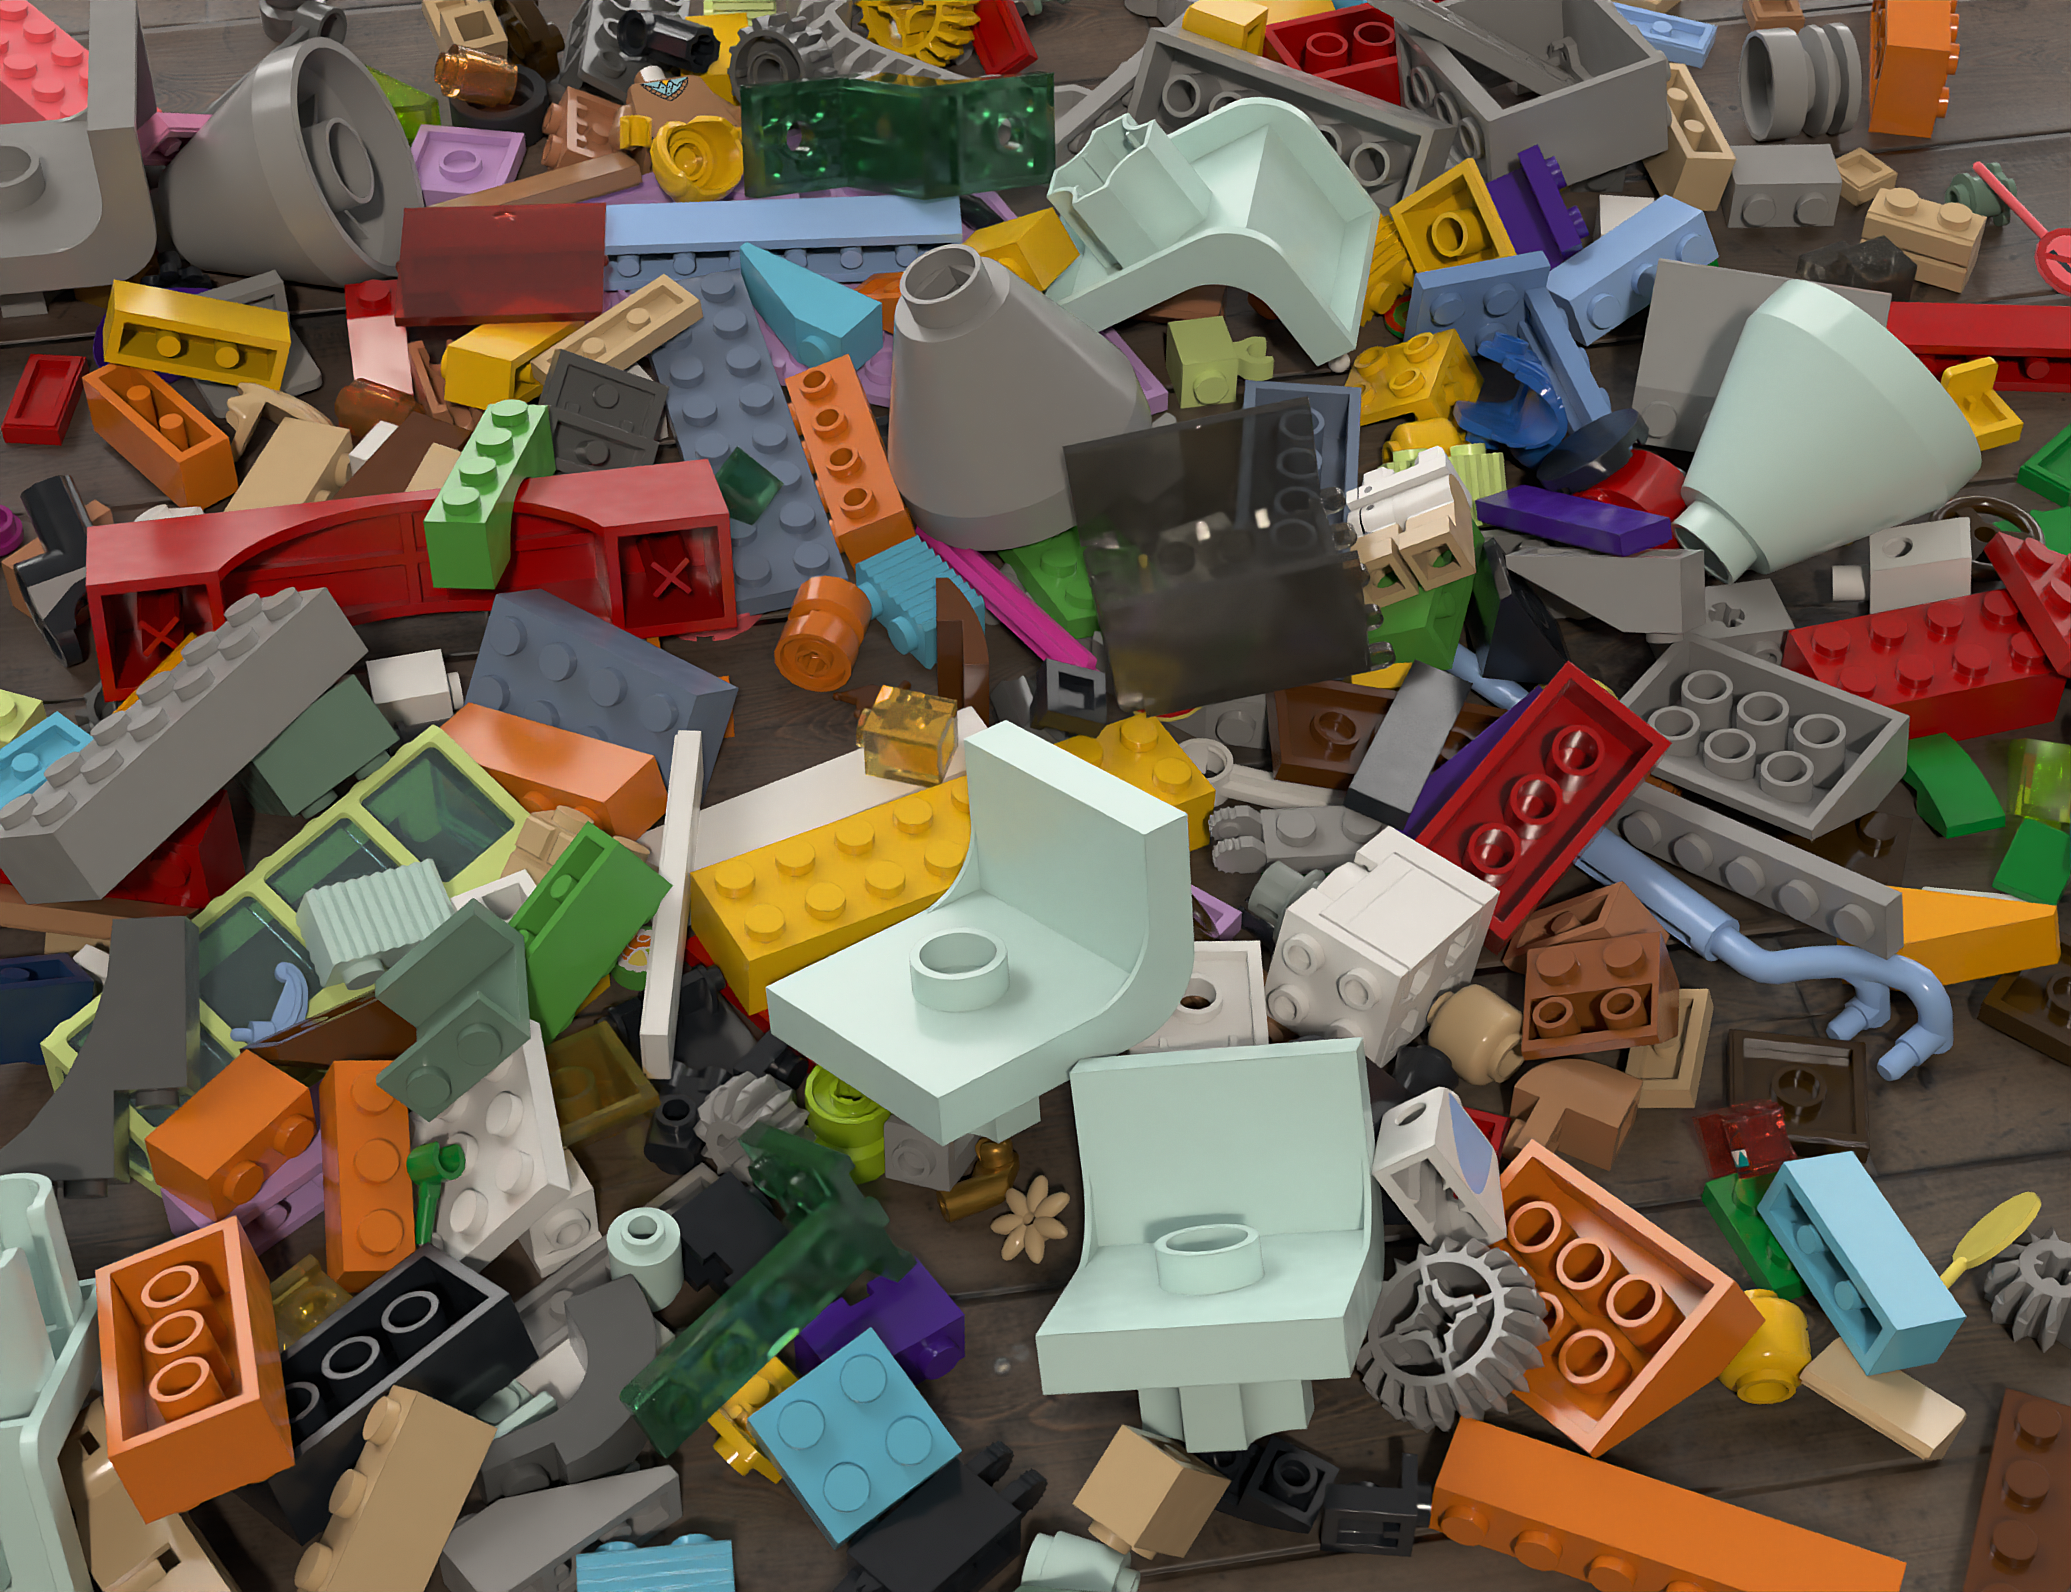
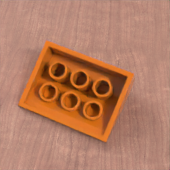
M1531 1139L1500 1175L1507 1238L1488 1245L1491 1250L1498 1247L1501 1251L1509 1253L1518 1264V1267H1524L1534 1279V1286L1537 1288L1538 1294L1545 1301V1308L1548 1311V1314L1542 1321L1548 1327V1334L1551 1340L1536 1347L1542 1354V1361L1545 1367L1526 1370L1523 1375L1528 1381L1530 1393L1514 1389L1510 1393L1594 1459L1719 1377L1766 1321L1735 1280L1535 1140ZM1474 1295V1296H1475L1476 1298H1479V1297H1482V1296H1484V1295Z

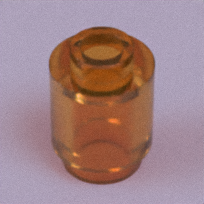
M453 44L447 53L441 52L435 65L434 80L435 83L440 84L443 96L488 107H495L498 103L508 105L516 88L517 67L514 63L506 62V58L503 55Z
M357 378L350 385L343 387L335 402V415L338 418L339 426L350 429L351 435L362 439L380 421L399 427L413 411L426 415L424 406L415 402L411 394L364 378Z

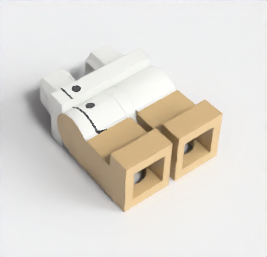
M1435 446L1419 452L1415 460V466L1395 473L1393 469L1380 467L1367 472L1363 476L1361 487L1346 492V504L1351 510L1347 518L1351 544L1350 552L1342 555L1341 572L1368 612L1418 595V581L1425 591H1429L1476 573L1470 508H1472L1471 494L1442 447ZM1451 550L1456 558L1454 561L1443 567H1433L1434 562L1442 553ZM1394 571L1399 580L1389 587L1378 588L1381 579L1387 573Z

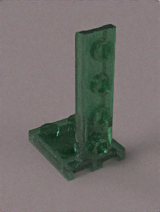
M760 1121L754 1123L737 1139L752 1161L747 1167L750 1177L765 1194L773 1199H777L786 1213V1216L782 1219V1224L791 1233L621 1390L619 1394L620 1401L659 1455L667 1459L865 1270L898 1283L918 1264L911 1252L896 1247L883 1227L890 1222V1219L878 1200L870 1196L865 1199L848 1174L856 1167L848 1155Z

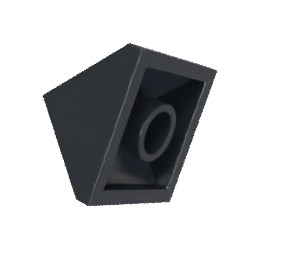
M1493 537L1482 546L1465 619L1482 677L1548 685L1568 660L1572 663L1558 621L1526 579L1506 568L1505 555L1507 554Z

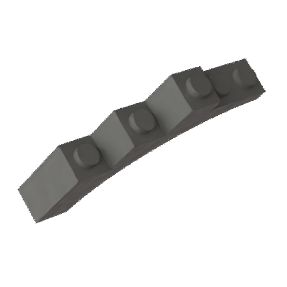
M186 916L112 920L108 973L92 1028L63 1083L32 1122L0 1150V1176L16 1173H34L46 1176L51 1180L57 1205L58 1188H63L64 1199H98L108 1197V1185L130 1184L129 1099H135L136 1109H174L180 1107V1096H193L200 1090L199 927Z

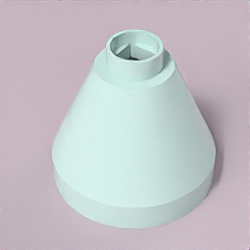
M1799 279L1788 280L1745 323L1681 488L1682 499L1688 508L1671 524V531L1683 549L1704 550V570L1719 581L1731 585L1748 568L1760 574H1770L1942 508L1979 471L1982 463L1981 451L1968 421L1949 393L1928 368L1891 332L1862 309L1835 292L1809 281Z

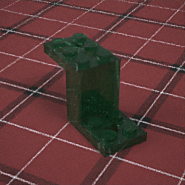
M868 71L739 85L745 197L758 199L850 187L929 200L1050 184L1056 169L1053 72L1035 71L952 81L882 71ZM1007 118L1011 125V136L1009 141L1002 146L999 141L998 131L1003 120ZM797 122L801 128L802 138L799 146L794 151H791L787 144V132Z

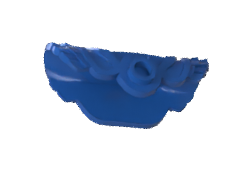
M1495 333L1493 341H1481L1477 352L1486 358L1501 363L1504 369L1515 374V378L1520 381L1516 397L1504 402L1476 401L1474 403L1461 400L1456 401L1453 415L1458 426L1467 431L1465 439L1472 444L1485 443L1486 448L1498 450L1501 443L1506 444L1512 456L1521 465L1537 472L1539 465L1545 457L1561 443L1566 435L1568 419L1561 397L1556 394L1550 377L1542 366V361L1538 359L1535 352L1527 348L1529 343L1508 334Z

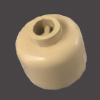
M1474 984L1461 988L1455 994L1449 991L1441 995L1431 1007L1427 1016V1024L1431 1026L1428 1033V1046L1434 1047L1447 1055L1452 1062V1068L1466 1082L1478 1086L1486 1085L1493 1081L1498 1083L1504 1082L1514 1075L1524 1062L1521 1053L1523 1014L1488 988Z

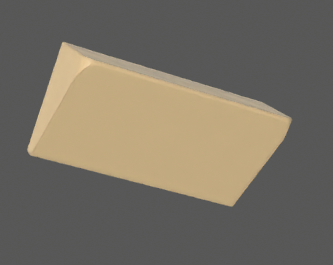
M1841 1337L1835 1339L1809 1363L1799 1377L1802 1379V1384L1923 1460L1942 1459L1966 1420V1412L1961 1407L1901 1370L1867 1376Z

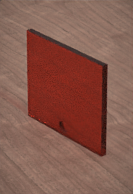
M606 202L404 208L400 259L396 263L398 281L394 313L395 327L594 320L604 313L605 267L609 264V258L606 255Z

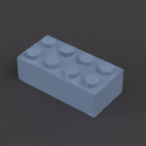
M542 589L496 594L464 706L468 702L653 755L658 764L667 793L675 735H678V730L701 731L704 770L701 803H703L739 688Z

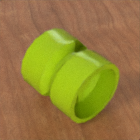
M820 1065L815 1066L806 1079L805 1105L806 1110L810 1112L807 1117L808 1127L817 1137L809 1147L812 1157L810 1160L813 1167L823 1177L840 1184L858 1185L877 1179L885 1173L884 1123L893 1113Z

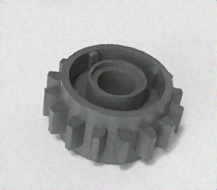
M780 12L752 19V26L742 28L737 32L740 41L737 45L729 48L732 56L730 67L727 68V74L730 75L733 88L731 90L732 95L736 96L740 104L747 97L756 95L772 96L777 123L774 126L776 131L779 132L812 124V118L825 114L827 110L823 103L826 99L835 96L836 92L832 87L834 76L838 75V70L834 68L833 49L828 47L821 37L823 32L820 29L814 30L807 26V18L804 16L790 19L788 12ZM780 65H781V67H782V69H783V72H784V78H783V76H782V74H781V71H780Z

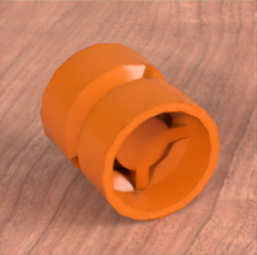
M826 575L812 577L802 583L795 595L788 614V620L782 629L774 650L775 664L780 673L792 684L810 691H834L845 685L852 674L859 654V647L864 640L872 618V605L866 594L855 584L839 577Z

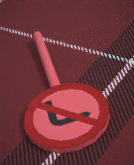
M1975 162L1973 170L2040 239L2036 245L2034 259L2037 271L2044 281L2057 292L2071 297V228H2057L2048 232L1983 163Z

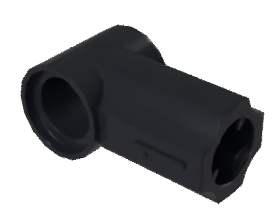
M628 10L623 13L617 26L619 47L628 57H647L694 73H707L709 66L719 58L721 41L717 40L714 36L713 28L682 19L675 11Z

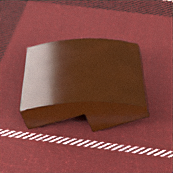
M948 577L936 578L938 710H961L972 706L987 728H989V656L984 631L978 616L961 590Z

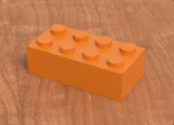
M1873 0L1870 12L1868 132L1931 138L1935 119L1945 118L1949 100V87H1945L1947 75H1955L1959 58L1960 45L1955 43L1959 25V14H1955L1957 0Z
M236 1215L95 1270L108 1459L145 1524L174 1513L189 1511L204 1501L249 1483L262 1482L277 1472L295 1466L270 1280Z

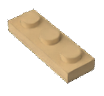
M662 274L531 360L533 376L544 385L555 349H563L620 370H625L703 318L701 302L667 275Z

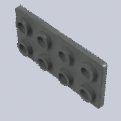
M584 0L568 25L558 84L566 88L570 86L579 90L583 82H586L626 103L628 88L634 84L637 73L645 67H660L666 78L680 77V69L678 67L647 57H628L625 55L617 41V26L623 13L628 10L675 11L682 19H685L689 13L690 0Z

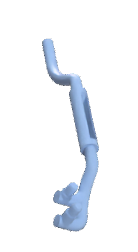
M1458 643L1452 669L1445 671L1473 683L1471 689L1498 708L1509 710L1529 694L1528 691L1515 681L1483 678L1476 654ZM1606 827L1575 863L1576 866L1605 887L1623 881L1667 932L1706 960L1715 961L1720 959L1741 975L1758 983L1778 985L1802 980L1840 978L1852 984L1855 988V996L1845 1004V1009L1828 1023L1826 1033L1830 1039L1850 1041L1863 1029L1867 1030L1883 1026L1890 1020L1891 1016L1890 987L1906 993L1917 1009L1918 1022L1896 1040L1895 1046L1879 1059L1877 1070L1887 1081L1899 1079L1913 1066L1921 1065L1932 1054L1945 1053L1953 1046V1011L1949 996L1934 973L1915 960L1898 954H1894L1886 960L1857 946L1845 945L1808 946L1781 951L1762 949L1739 932L1740 925L1735 918Z

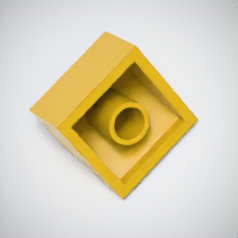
M1474 158L1465 159L1389 208L1417 273L1517 255Z

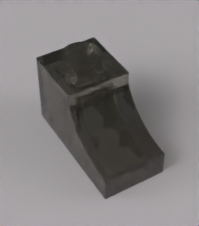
M1885 235L1854 246H1850L1842 240L1801 254L1798 258L1796 273L1806 281L1891 293V302H1909L1918 265Z

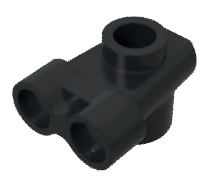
M673 1060L671 1079H651L647 1093L654 1104L644 1146L646 1158L650 1162L655 1163L663 1172L672 1175H686L700 1163H705L707 1157L700 1153L706 1143L696 1135L693 1129L701 1119L698 1108L705 1102V1098L720 1085H724L733 1075L725 1069L712 1066L701 1070H693L683 1063Z

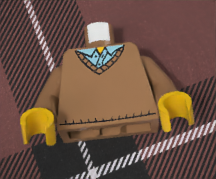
M645 67L637 73L634 84L628 88L626 104L619 107L616 111L608 136L609 144L616 151L630 150L632 159L639 164L641 175L653 172L650 156L651 145L659 128L666 122L680 121L687 124L696 116L712 115L727 119L736 128L743 127L746 132H753L758 129L759 125L772 126L777 124L773 97L770 95L751 96L743 99L741 106H735L713 93L701 77L687 75L666 78L660 67Z

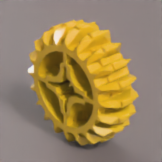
M857 0L853 3L862 8L863 18L857 25L868 28L867 40L939 68L950 64V59H956L964 54L963 44H968L969 41L975 39L969 26L975 25V23L981 20L973 12V5L980 0H923L924 4L922 2H912L911 0Z

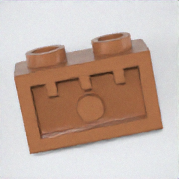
M567 86L559 104L551 103L548 107L542 124V133L548 134V139L543 149L541 164L547 166V172L619 152L611 147L608 136L616 111L622 105Z

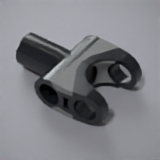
M58 475L35 483L20 495L45 553L15 563L13 570L21 594L36 627L58 661L67 668L83 661L81 648L74 629L77 628L76 615L81 608L89 604L86 591L87 527L93 526V523L71 475Z

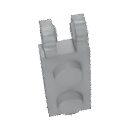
M1248 805L1235 806L1234 808L1227 806V808H1220V810L1214 811V814L1210 815V820H1208L1211 837L1213 836L1215 841L1219 840L1218 844L1214 845V850H1212L1214 866L1218 867V871H1224L1225 874L1227 872L1232 874L1234 872H1239L1240 874L1263 873L1277 861H1280L1299 874H1308L1315 869L1322 870L1325 873H1332L1336 868L1347 862L1355 863L1356 852L1388 827L1386 824L1348 809L1343 805L1260 810V813Z

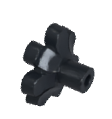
M175 251L160 253L157 256L159 273L157 275L145 276L140 280L141 285L162 289L174 287L213 288L209 275L203 274L200 268L195 266L182 268L180 256Z

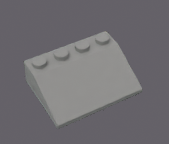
M1659 258L1632 408L1640 413L1649 427V434L1645 444L1696 452L1747 319L1784 282L1793 280V278ZM1809 281L1842 296L1874 318L1883 327H1887L1892 298L1891 293Z
M1690 631L1684 633L1683 641L1673 643L1620 700L1621 703L1672 743L1662 761L1651 775L1810 840L1874 811L1906 773L1910 716Z

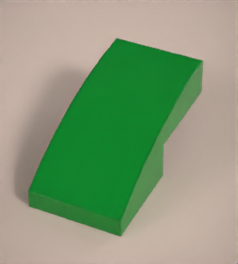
M1945 732L1908 740L1907 768L1902 779L1917 790V814L1946 839L2005 827L2006 815L1992 788L1977 765L1955 740Z

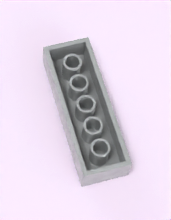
M1179 27L1150 28L1126 112L1132 116L1138 125L1145 124L1154 119L1166 135H1169L1237 100L1251 97H1267L1289 103L1304 112L1314 122L1381 210V214L1383 216L1388 214L1392 221L1393 218L1389 208L1443 174L1457 131V126Z
M290 587L278 592L274 596L260 598L257 593H254L235 602L225 611L224 616L228 621L215 632L205 633L192 640L180 653L184 660L171 671H164L151 677L137 689L136 695L139 699L126 711L113 713L100 721L91 730L90 734L93 740L80 752L69 753L51 764L44 772V777L47 781L34 793L21 795L0 810V868L27 904L101 900L368 652V649L326 587L299 592L295 587Z

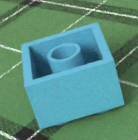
M872 1327L748 1417L746 1429L835 1551L857 1535L864 1526L877 1520L905 1499V1496L933 1475L935 1476L951 1461L958 1458L962 1452L961 1448Z

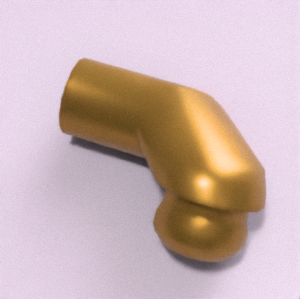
M980 1138L975 1145V1152L979 1160L975 1164L971 1178L956 1183L950 1192L936 1191L940 1211L947 1223L996 1207L1006 1200L1005 1194L1008 1189L1013 1187L1020 1169L1019 1155L1013 1152L1011 1138L998 1144L989 1138Z

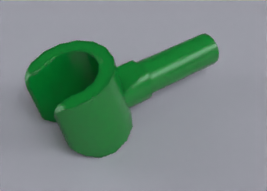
M437 1141L416 1147L407 1157V1172L411 1180L416 1185H419L415 1244L424 1245L426 1242L431 1243L437 1200L440 1199L441 1183L457 1179L465 1169L464 1151L457 1144L439 1148Z

